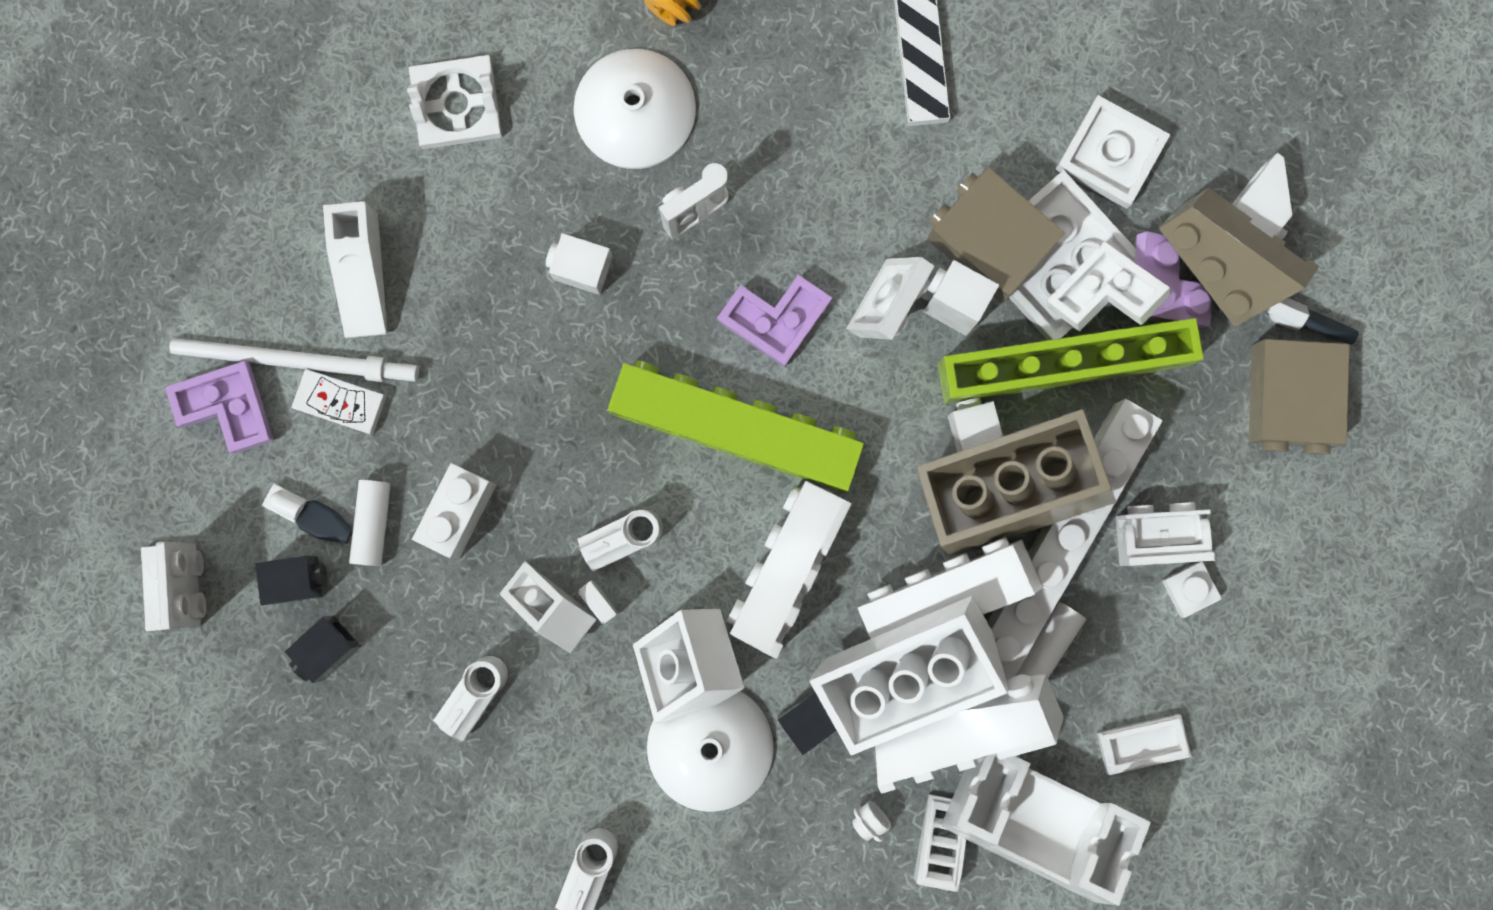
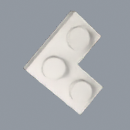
M1104 241L1046 302L1051 311L1080 332L1108 302L1142 325L1171 294L1170 287Z

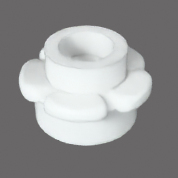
M873 801L867 802L862 807L856 806L854 808L856 818L852 820V823L858 834L866 841L874 838L877 842H882L884 840L883 835L891 829V823L886 814Z

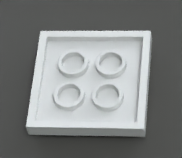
M1064 170L1035 194L1029 202L1063 230L1065 234L1009 296L1010 300L1047 340L1062 338L1073 326L1051 311L1047 306L1046 300L1104 241L1135 263L1136 248Z

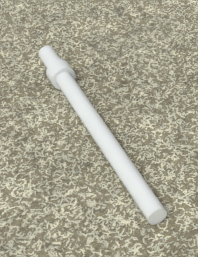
M172 338L169 346L170 353L176 355L237 362L246 361L263 365L364 376L365 380L384 382L386 378L417 382L419 377L418 365L388 362L385 357L368 356L366 359L181 338Z

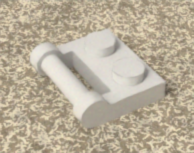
M718 163L707 165L702 172V179L686 190L683 186L678 187L663 198L662 202L664 204L658 208L663 227L672 240L727 204L728 190L725 186L728 182L726 169Z

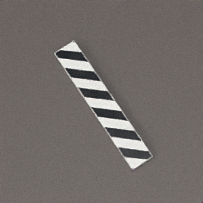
M894 0L908 126L947 123L950 120L937 0Z

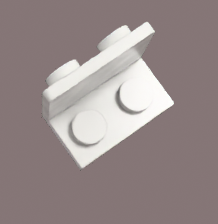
M165 541L157 542L156 546L141 547L145 630L156 631L201 626V618L206 613V600L204 594L199 593L198 576L203 573L204 561L199 550L196 551V543Z

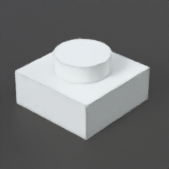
M1203 561L1196 562L1162 579L1181 618H1186L1222 599Z

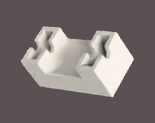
M996 754L988 755L983 761L976 764V767L964 770L941 827L1095 903L1120 905L1132 873L1128 870L1129 862L1134 855H1139L1151 822L1113 803H1099L1030 769L1031 763L1016 756L999 760Z

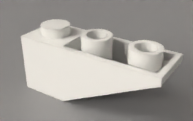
M365 201L323 205L326 249L344 336L348 339L388 335L378 213Z

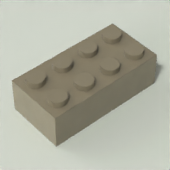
M1083 409L916 467L940 546L950 557L981 548L1004 537L1008 539L1117 503Z

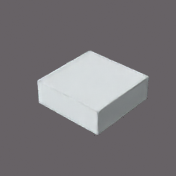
M589 581L579 589V595L601 623L606 624L620 614L595 581Z

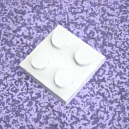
M1097 95L1055 170L1059 172L1064 170L1073 180L1128 209L1132 205L1170 134Z
M923 257L886 259L846 329L860 338L892 340L894 336L899 335L906 327L909 320L907 313L914 301L926 292L930 284L928 277L935 266Z

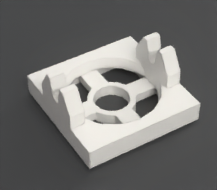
M490 55L408 67L411 85L408 86L407 92L412 104H409L417 126L421 149L502 138ZM459 73L475 78L481 85L483 93L469 94L465 89L461 88ZM446 75L448 89L442 94L441 98L425 101L431 85L440 77ZM453 93H462L468 100L466 110L458 115L449 113L445 108L447 97ZM484 106L485 111L481 119L471 128L467 129L465 117L470 114L472 108ZM444 113L448 118L452 119L454 131H446L437 127L429 119L428 115Z

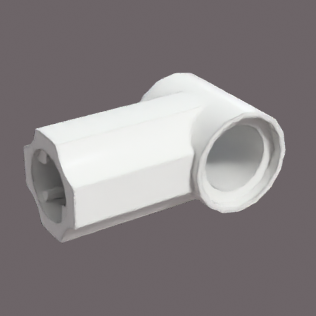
M636 510L577 540L586 563L591 571L594 572L647 546L655 544L663 534V523L658 514L651 510ZM641 516L648 518L653 525V533L647 540H640L633 534V523Z
M485 656L473 662L465 669L461 681L433 720L440 730L461 741L467 738L498 691L505 686L508 679V671L501 659L494 656ZM479 667H486L493 672L495 677L493 687H484L478 682L477 670Z
M597 828L585 834L576 849L573 863L555 908L558 910L595 909L610 868L617 855V840L611 832L606 829ZM591 844L602 846L607 853V858L600 861L592 859L588 855L586 847Z

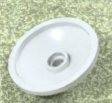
M645 49L620 50L597 61L583 76L574 100L576 126L586 146L603 161L626 169L652 167L675 155L688 140L696 115L694 92L684 72L667 57ZM630 95L640 97V101L636 105H628L625 101Z
M739 691L719 705L663 723L655 724L653 720L647 741L648 761L659 786L669 797L681 805L706 812L730 809L750 798L767 777L773 759L771 728L761 708L749 696ZM706 743L715 744L718 748L717 755L713 758L705 757L701 751L702 746Z

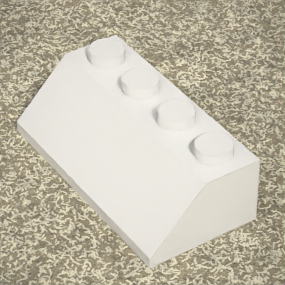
M973 595L821 660L809 680L850 755L1007 694L1009 690L993 632Z

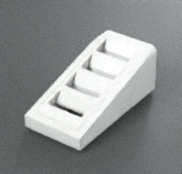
M928 794L914 880L919 885L959 892L966 839L959 835H955V839L933 835L934 827L945 829L941 827L943 819L935 817L936 809L947 811L952 798ZM931 845L953 849L952 857L930 853ZM929 863L950 867L949 875L928 871Z

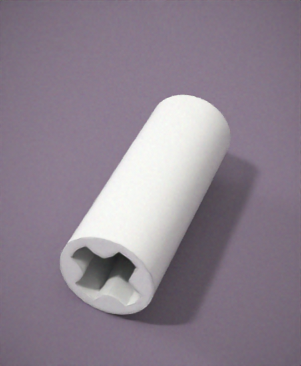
M359 480L350 564L382 565L391 483Z
M1059 602L1016 675L1034 676L1046 674L1049 678L1085 623L1086 618L1069 606Z

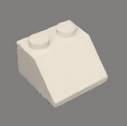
M720 609L680 610L633 644L655 724L719 705L744 689Z

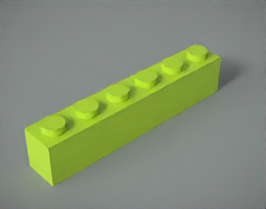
M1193 318L944 356L937 363L943 402L944 404H950L979 397L982 399L1186 368L1204 359L1197 320Z
M636 360L634 366L623 363L607 409L610 415L843 493L848 492L864 445L863 442L855 440L857 436L855 432L833 426L832 432L816 427L817 420L798 413H794L792 419L776 414L778 407L760 400H754L753 405L737 401V393L715 386L713 392L698 388V380L682 374L675 373L673 379L659 375V368L643 361Z

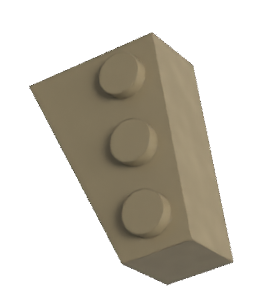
M1207 188L1176 208L1159 229L1229 321L1236 327L1305 289L1320 266L1310 259H1307L1305 262L1284 247L1285 241L1276 235L1273 237L1267 235L1250 222L1252 220L1251 217L1210 188Z

